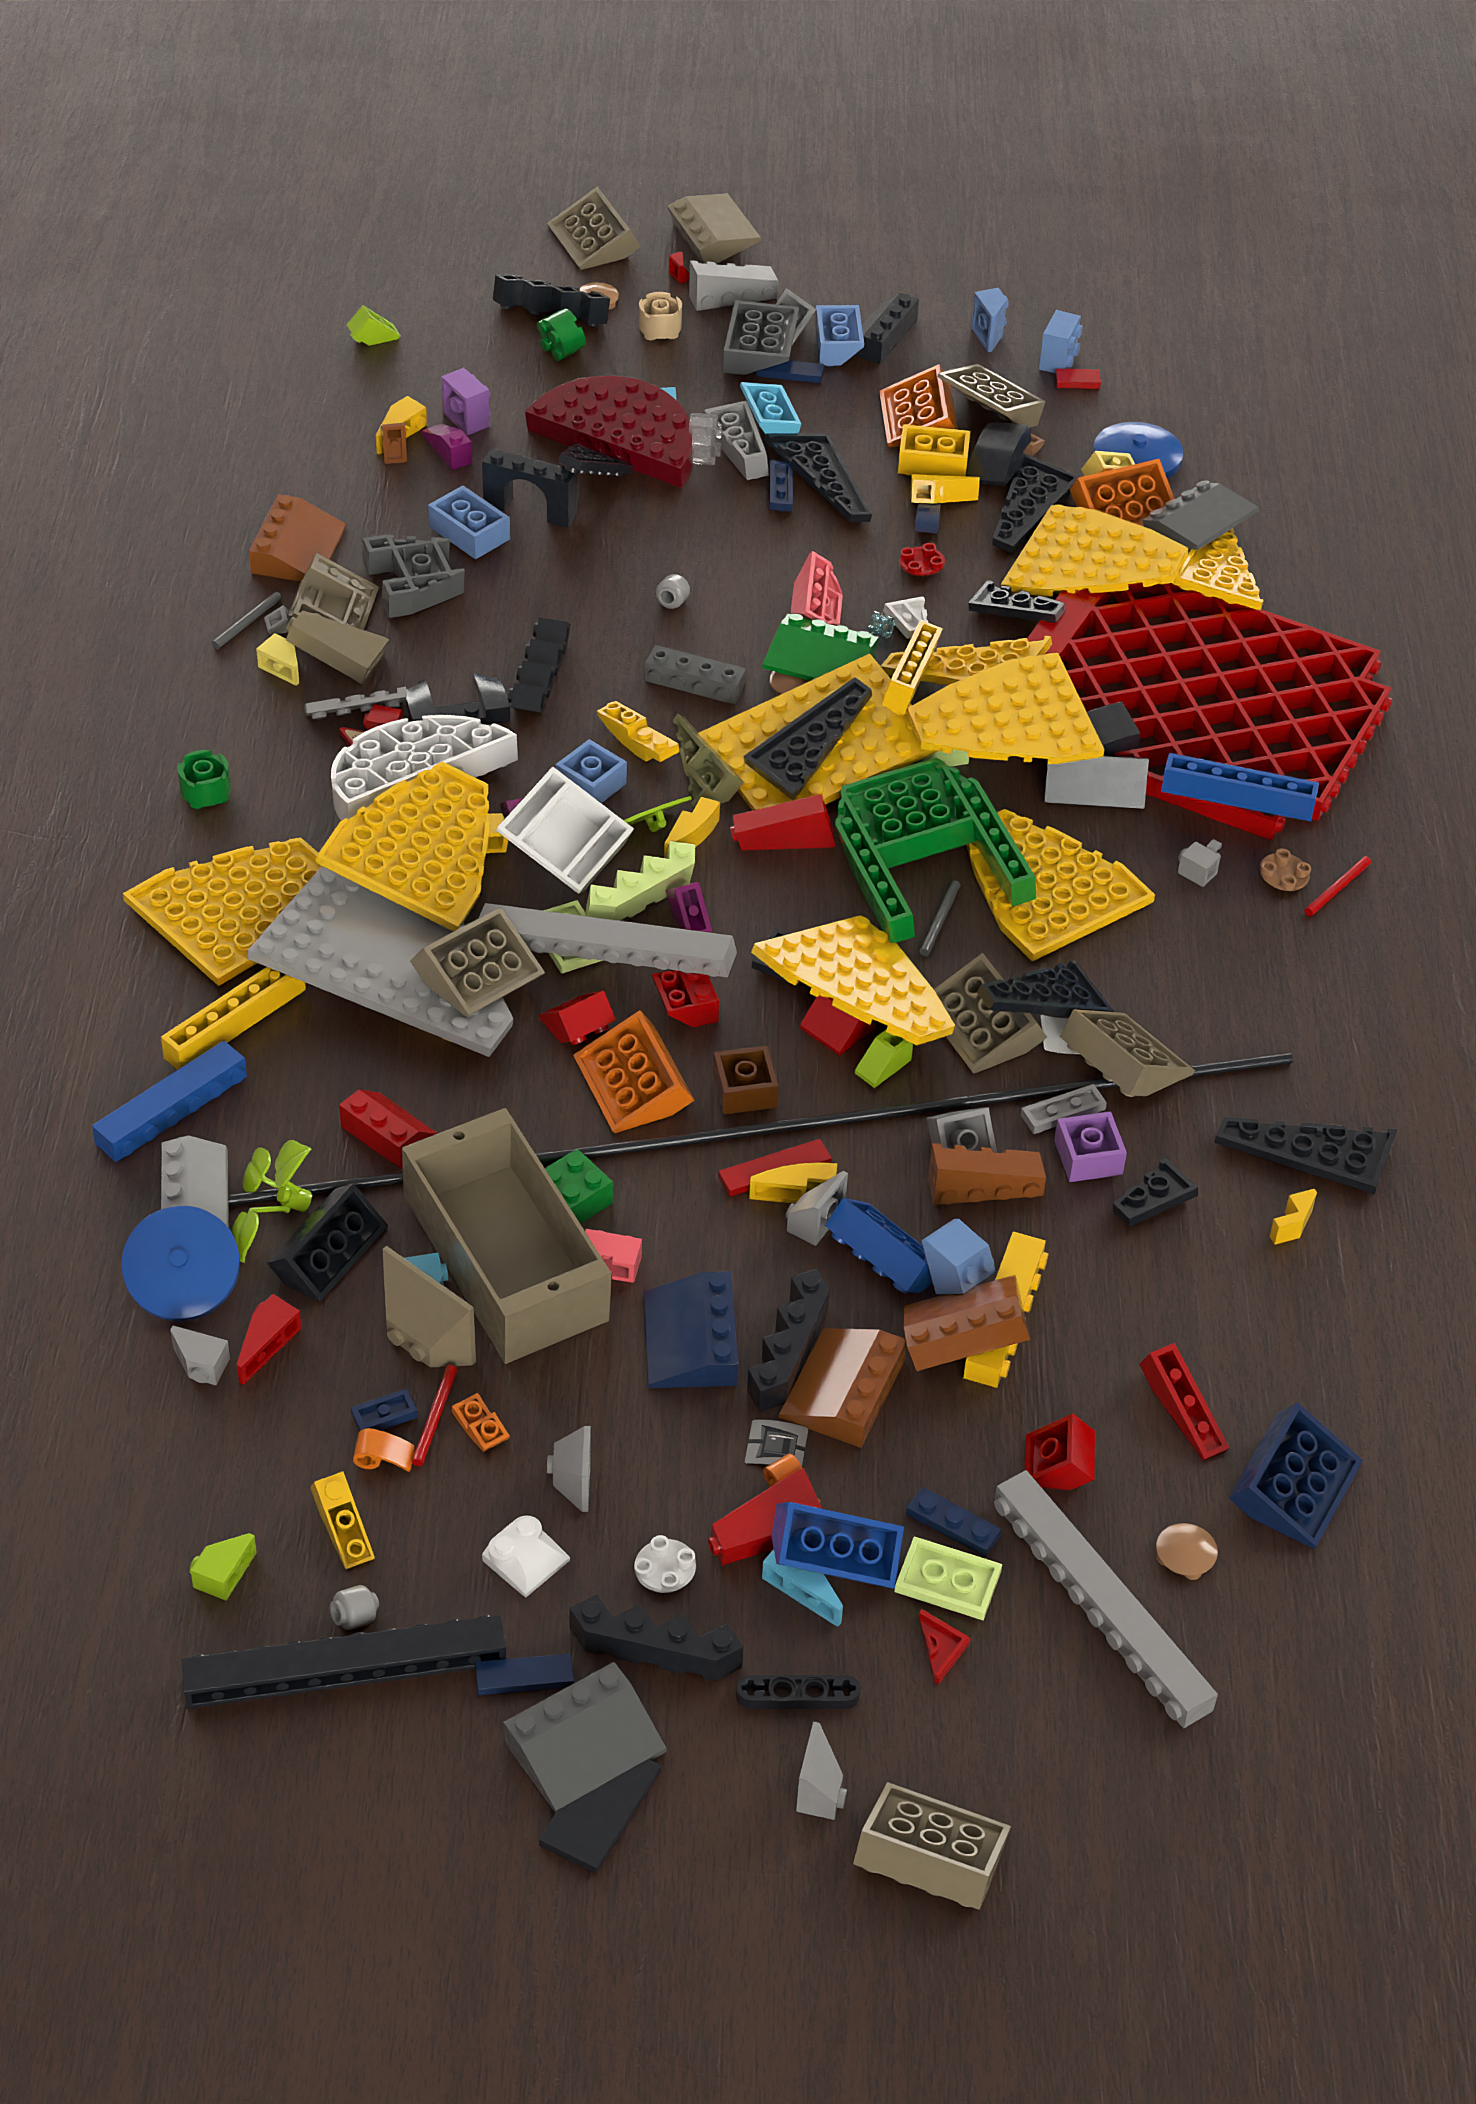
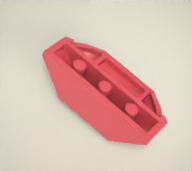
M814 551L809 554L794 582L791 613L799 614L803 618L810 620H822L826 624L838 626L840 625L843 594L838 580L832 572V563Z

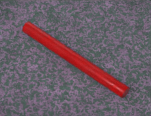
M1367 856L1360 859L1304 910L1305 914L1312 917L1371 864V859Z
M447 1365L411 1461L416 1466H422L458 1370L454 1365Z

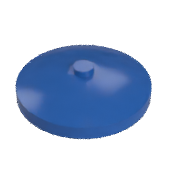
M1123 422L1105 428L1096 437L1093 453L1094 451L1129 453L1135 464L1160 459L1167 479L1180 469L1183 458L1182 445L1172 433L1159 426L1143 422Z
M193 1206L168 1207L146 1217L130 1234L122 1255V1275L132 1298L148 1313L169 1321L194 1320L216 1310L230 1296L240 1271L239 1250L230 1229L214 1214Z

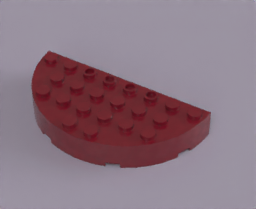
M623 376L579 378L546 392L525 410L527 431L568 446H572L575 443L634 465L633 470L681 488L684 487L691 474L694 448L690 420L683 407L674 397L648 382Z

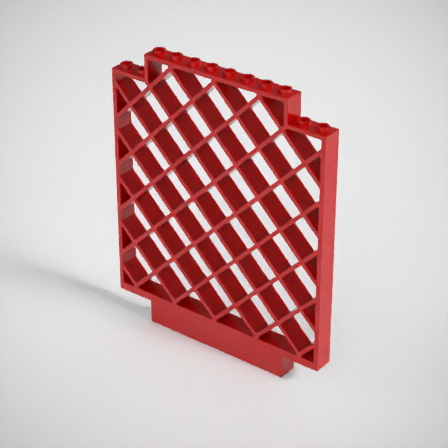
M1142 583L1128 585L1129 590L1090 593L1088 588L1076 590L1075 593H1068L1067 590L1061 591L1056 601L1065 603L1064 614L1056 623L1040 620L1028 636L1027 641H1041L1045 639V636H1051L1052 645L1045 654L1058 653L1063 664L1065 661L1069 663L1072 670H1067V673L1075 689H1083L1087 697L1080 698L1086 712L1118 702H1123L1127 710H1139L1142 717L1134 718L1133 721L1140 732V738L1154 736L1158 745L1115 753V756L1149 758L1148 768L1166 765L1169 753L1193 758L1210 757L1213 762L1285 776L1284 773L1306 770L1311 778L1308 781L1319 783L1312 819L1318 821L1323 812L1327 813L1329 811L1332 797L1336 798L1338 796L1341 783L1345 784L1349 776V769H1354L1358 760V754H1363L1367 744L1366 740L1372 739L1376 728L1375 725L1379 726L1381 724L1384 711L1388 712L1391 706L1392 698H1389L1391 687L1372 681L1373 674L1377 675L1381 668L1382 662L1379 661L1381 651L1262 609L1256 610L1240 604H1229L1217 597H1206L1197 591L1183 590L1172 583L1155 584L1149 587H1143ZM1145 591L1156 596L1135 600L1131 593ZM1115 596L1118 603L1106 605L1109 599ZM1199 610L1210 615L1189 619L1185 612ZM1168 615L1172 622L1150 626L1147 619ZM1130 622L1134 629L1112 633L1108 626ZM1089 628L1095 634L1092 637L1082 638ZM1253 629L1264 633V635L1243 638L1240 631ZM1222 634L1226 642L1205 645L1201 638ZM1184 641L1188 649L1166 652L1162 645ZM1145 648L1149 656L1127 659L1123 652ZM1307 648L1319 654L1299 658L1294 650ZM1276 653L1281 661L1260 665L1256 657ZM1107 655L1111 663L1088 667L1084 659ZM1238 660L1242 668L1221 672L1217 664ZM1200 667L1204 675L1182 679L1178 671ZM1364 668L1360 677H1354L1350 669ZM1332 673L1336 681L1316 685L1311 676ZM1161 674L1165 682L1143 686L1139 678ZM1293 680L1298 688L1277 692L1273 683ZM1123 682L1126 690L1104 694L1100 685ZM1255 687L1259 695L1238 699L1234 691ZM1216 694L1220 703L1198 706L1194 698ZM1349 700L1354 707L1333 712L1328 703ZM1177 701L1182 710L1159 714L1154 705ZM1310 707L1315 716L1294 719L1290 710ZM1271 714L1276 723L1255 727L1250 718ZM1232 721L1237 730L1215 734L1210 725ZM1361 728L1355 740H1351L1346 730ZM1193 729L1198 738L1175 742L1171 733ZM1327 734L1332 743L1311 747L1306 738ZM1289 742L1294 750L1272 755L1267 745ZM1249 749L1254 758L1232 762L1227 753ZM1340 763L1333 776H1330L1324 767ZM1148 771L1147 795L1271 841L1276 833H1281L1284 828L1286 816L1274 815V817L1263 814L1261 811L1161 792L1164 775L1159 776Z

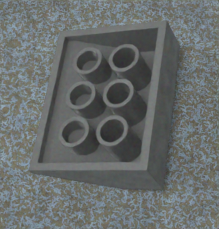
M735 300L724 347L723 373L745 375L789 361L799 307Z
M1206 480L1197 483L1195 488L1182 492L1181 496L1177 499L1166 502V505L1161 509L1151 511L1150 515L1144 518L1142 522L1144 527L1188 547V549L1199 550L1259 512V507L1222 484L1210 483Z
M615 1662L503 1722L506 1746L555 1814L557 1810L647 1759L653 1760L667 1752L664 1742L634 1688Z

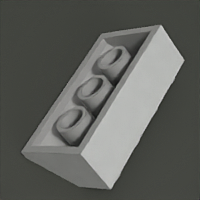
M189 1135L162 1142L161 1209L173 1206L201 1208L217 1216L229 1228L228 1150L226 1145Z

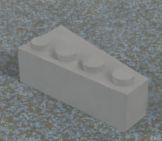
M690 260L689 298L696 311L733 306L735 300L759 302L778 299V279L771 266L745 265L742 267L732 263L716 265L715 262L701 264Z
M743 401L705 409L706 431L746 480L769 476L767 454L748 402Z

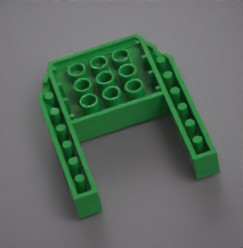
M933 758L842 786L841 800L838 805V817L835 822L836 831L854 878L882 930L888 935L890 943L913 938L915 933L913 914L888 868L975 842L1012 907L1036 899V879L1034 873L980 783L974 778L970 777L967 779L960 775L958 769L947 766L945 762L938 758Z

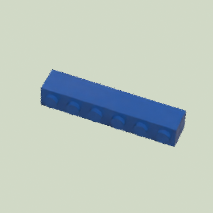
M1169 753L1161 792L1311 822L1319 783Z
M222 1041L93 1124L95 1144L115 1162L130 1155L141 1145L153 1140L167 1128L174 1126L190 1113L197 1111L213 1098L220 1096L222 1092L240 1083L247 1077L245 1058L228 1043Z

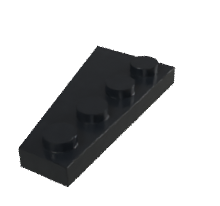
M988 580L968 602L969 611L980 614H995L1001 617H1017L1023 620H1043L1056 623L1065 612V603L1043 596L1032 598L1029 592L1021 591L1015 593L1011 591L1009 586L1002 585L998 588L994 586V582Z

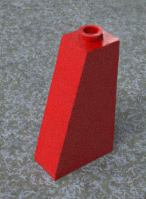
M822 794L733 815L734 826L730 827L733 841L739 842L741 850L831 848L836 846L833 826Z
M804 1468L790 1474L712 1524L708 1545L712 1555L718 1556L722 1566L774 1549L772 1529L777 1504L793 1502L822 1509Z

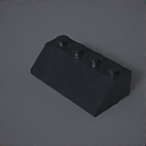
M898 293L879 304L862 324L864 347L854 356L881 364L916 323L919 299L909 294Z
M354 1183L335 1188L267 1264L286 1286L320 1302L388 1227V1224Z

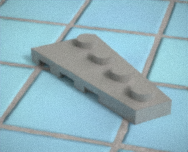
M406 687L397 688V693L389 694V691L383 690L369 694L370 697L359 694L346 697L343 701H340V698L306 703L304 706L305 715H312V719H321L327 717L326 713L336 712L337 716L351 714L353 709H361V712H370L374 704L397 708L400 707L399 703H402L407 697Z

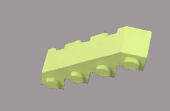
M670 841L666 858L643 857L640 873L617 870L613 888L591 885L586 904V916L617 921L627 916L631 918L645 910L646 905L652 902L657 903L666 898V890L689 884L695 864V845Z

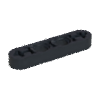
M748 1675L738 1681L736 1698L741 1706L750 1709H848L856 1706L859 1702L861 1686L857 1679L847 1675ZM784 1686L790 1689L791 1694L788 1697L781 1698L775 1695L774 1690L777 1687ZM812 1686L819 1687L823 1694L820 1697L813 1698L806 1694V1689ZM764 1687H768V1697H764ZM829 1687H832V1697H828ZM747 1688H753L754 1696H748ZM842 1688H848L850 1696H844Z

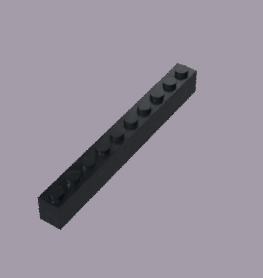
M482 1615L474 1619H452L445 1623L418 1624L414 1627L401 1629L388 1628L372 1633L358 1632L350 1636L323 1637L319 1640L306 1642L292 1641L285 1645H263L255 1649L227 1650L223 1653L212 1655L197 1654L190 1658L181 1659L185 1702L187 1709L476 1669V1662L506 1659V1645L501 1615Z

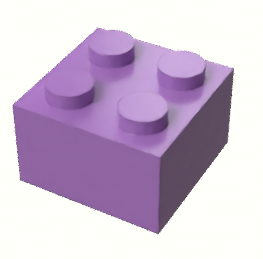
M465 368L441 376L443 414L467 436L490 427L489 389Z
M1111 1112L1057 1120L1054 1142L1069 1182L1123 1175L1127 1152Z

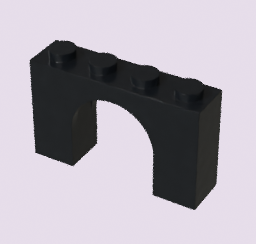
M490 449L482 461L483 499L498 510L505 512L513 500V480H527L539 487L545 495L547 501V523L569 528L577 515V473L565 470V466H558L495 449Z

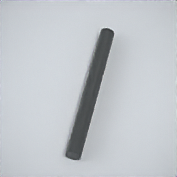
M274 592L212 641L213 647L215 649L221 648L282 599L281 594Z
M954 880L950 883L919 952L922 956H929L961 886L958 881Z

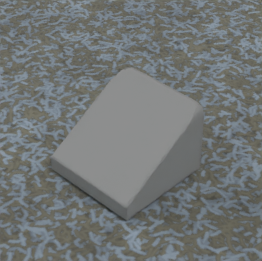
M284 605L264 617L267 631L270 635L289 632L286 627L291 617L288 616L289 610Z

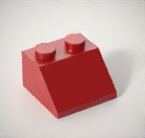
M604 991L581 994L538 1015L543 1024L560 1043L571 1042L572 1045L585 1041L587 1039L585 1035L594 1032V1034L606 1031L609 1029L608 1024L616 1021Z
M819 995L802 1020L800 1029L837 1055H842L875 1029L876 1020L873 1019L871 1024H867L833 1006V998Z
M1072 1413L1026 1434L1025 1470L1041 1488L1072 1490L1093 1481L1095 1473V1430Z

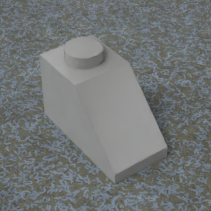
M172 1326L170 1331L173 1349L188 1378L199 1383L217 1385L230 1360L228 1340Z

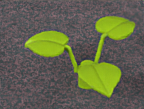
M294 1140L287 1141L281 1148L275 1162V1169L277 1171L275 1173V1181L265 1176L271 1164L268 1150L259 1147L254 1151L252 1161H250L244 1173V1190L246 1192H255L259 1188L261 1181L279 1189L277 1200L282 1206L250 1208L248 1213L241 1212L233 1224L231 1233L238 1246L240 1262L245 1263L246 1253L256 1235L259 1225L257 1213L278 1211L289 1213L290 1208L305 1212L310 1206L312 1199L311 1191L295 1186L289 1181L304 1158L312 1150L310 1147Z

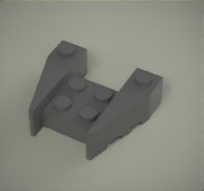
M394 535L363 538L362 561L368 574L395 571L398 576L397 579L382 581V604L389 618L414 614L464 593V568L451 570L448 565L449 538L431 537V541L415 540L416 536H407V540L394 539Z

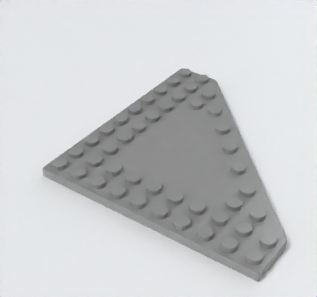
M323 866L247 950V959L488 1057H490L513 1024V1017L503 997L465 1017L428 987L410 961L424 947L453 931Z

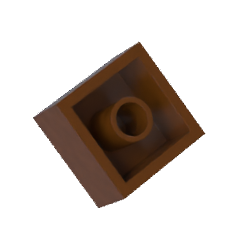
M768 1046L714 1052L713 1077L723 1114L777 1108L778 1082Z

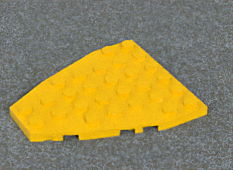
M1051 505L1002 581L1001 586H1009L1011 591L1015 593L1026 591L1030 595L1049 597L1053 596V591L1061 590L1075 593L1076 590L1088 588L1090 593L1129 590L1128 585L1142 583L1143 587L1173 583L1189 556L1188 547L1149 528L1094 509Z
M1058 653L1008 660L952 683L907 708L908 720L921 749L939 750L952 754L954 749L968 752L967 757L1008 761V757L1018 756L1024 758V762H1032V757L1048 759L1047 764L1100 758L1104 755L1101 741Z
M442 761L434 765L430 770H423L417 773V777L408 782L406 780L398 782L374 799V803L366 808L363 806L358 809L357 814L349 820L345 818L340 821L318 853L315 863L454 932L460 928L481 892L484 859L490 830V823L488 821L489 801L487 800L488 784Z
M1003 809L997 813L1036 879V899L1012 907L975 842L966 844L974 875L1000 930L1032 962L1153 903L1155 899V894L1120 862L1115 861L1112 864L1102 859V853L1095 850L1091 853L1083 849L1081 842L1049 826L1045 830L1032 825V819L1020 817L1014 812Z
M300 837L289 839L285 842L269 843V848L254 850L253 846L218 854L212 856L213 860L204 864H198L197 861L189 863V868L176 872L173 867L165 869L124 892L123 899L124 902L220 986L257 964V962L247 959V950L322 866L315 863L318 852Z
M861 915L754 943L751 953L793 985H796L798 980L812 987L810 994L816 997L821 995L833 998V1006L867 1024H871L873 1019L888 1026L886 1032L902 1037L915 1045L933 1041L953 1033L955 1024L934 989L898 944L890 943L888 935L884 931L876 928L867 918Z

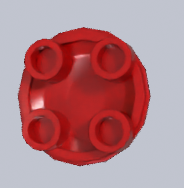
M926 543L922 547L903 548L899 564L905 572L911 575L927 576L939 572L945 565V558L940 551L936 550L935 544Z

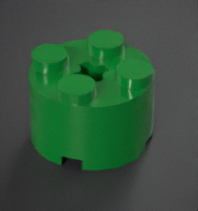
M566 308L537 322V328L542 338L540 345L545 352L549 350L556 361L568 357L585 346V335L582 327L577 328L575 324L577 318Z
M197 750L183 757L184 761L177 766L180 793L191 808L200 809L203 806H212L229 800L231 791L229 766L227 759L220 753L219 756L214 755L210 750Z

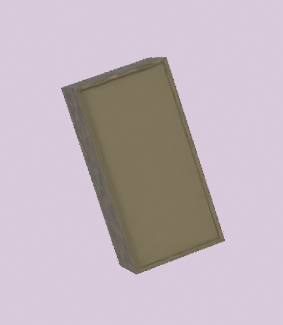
M506 1108L402 1147L404 1198L437 1253H439L442 1261L446 1263L448 1271L466 1301L474 1307V1314L504 1364L609 1321L612 1273Z

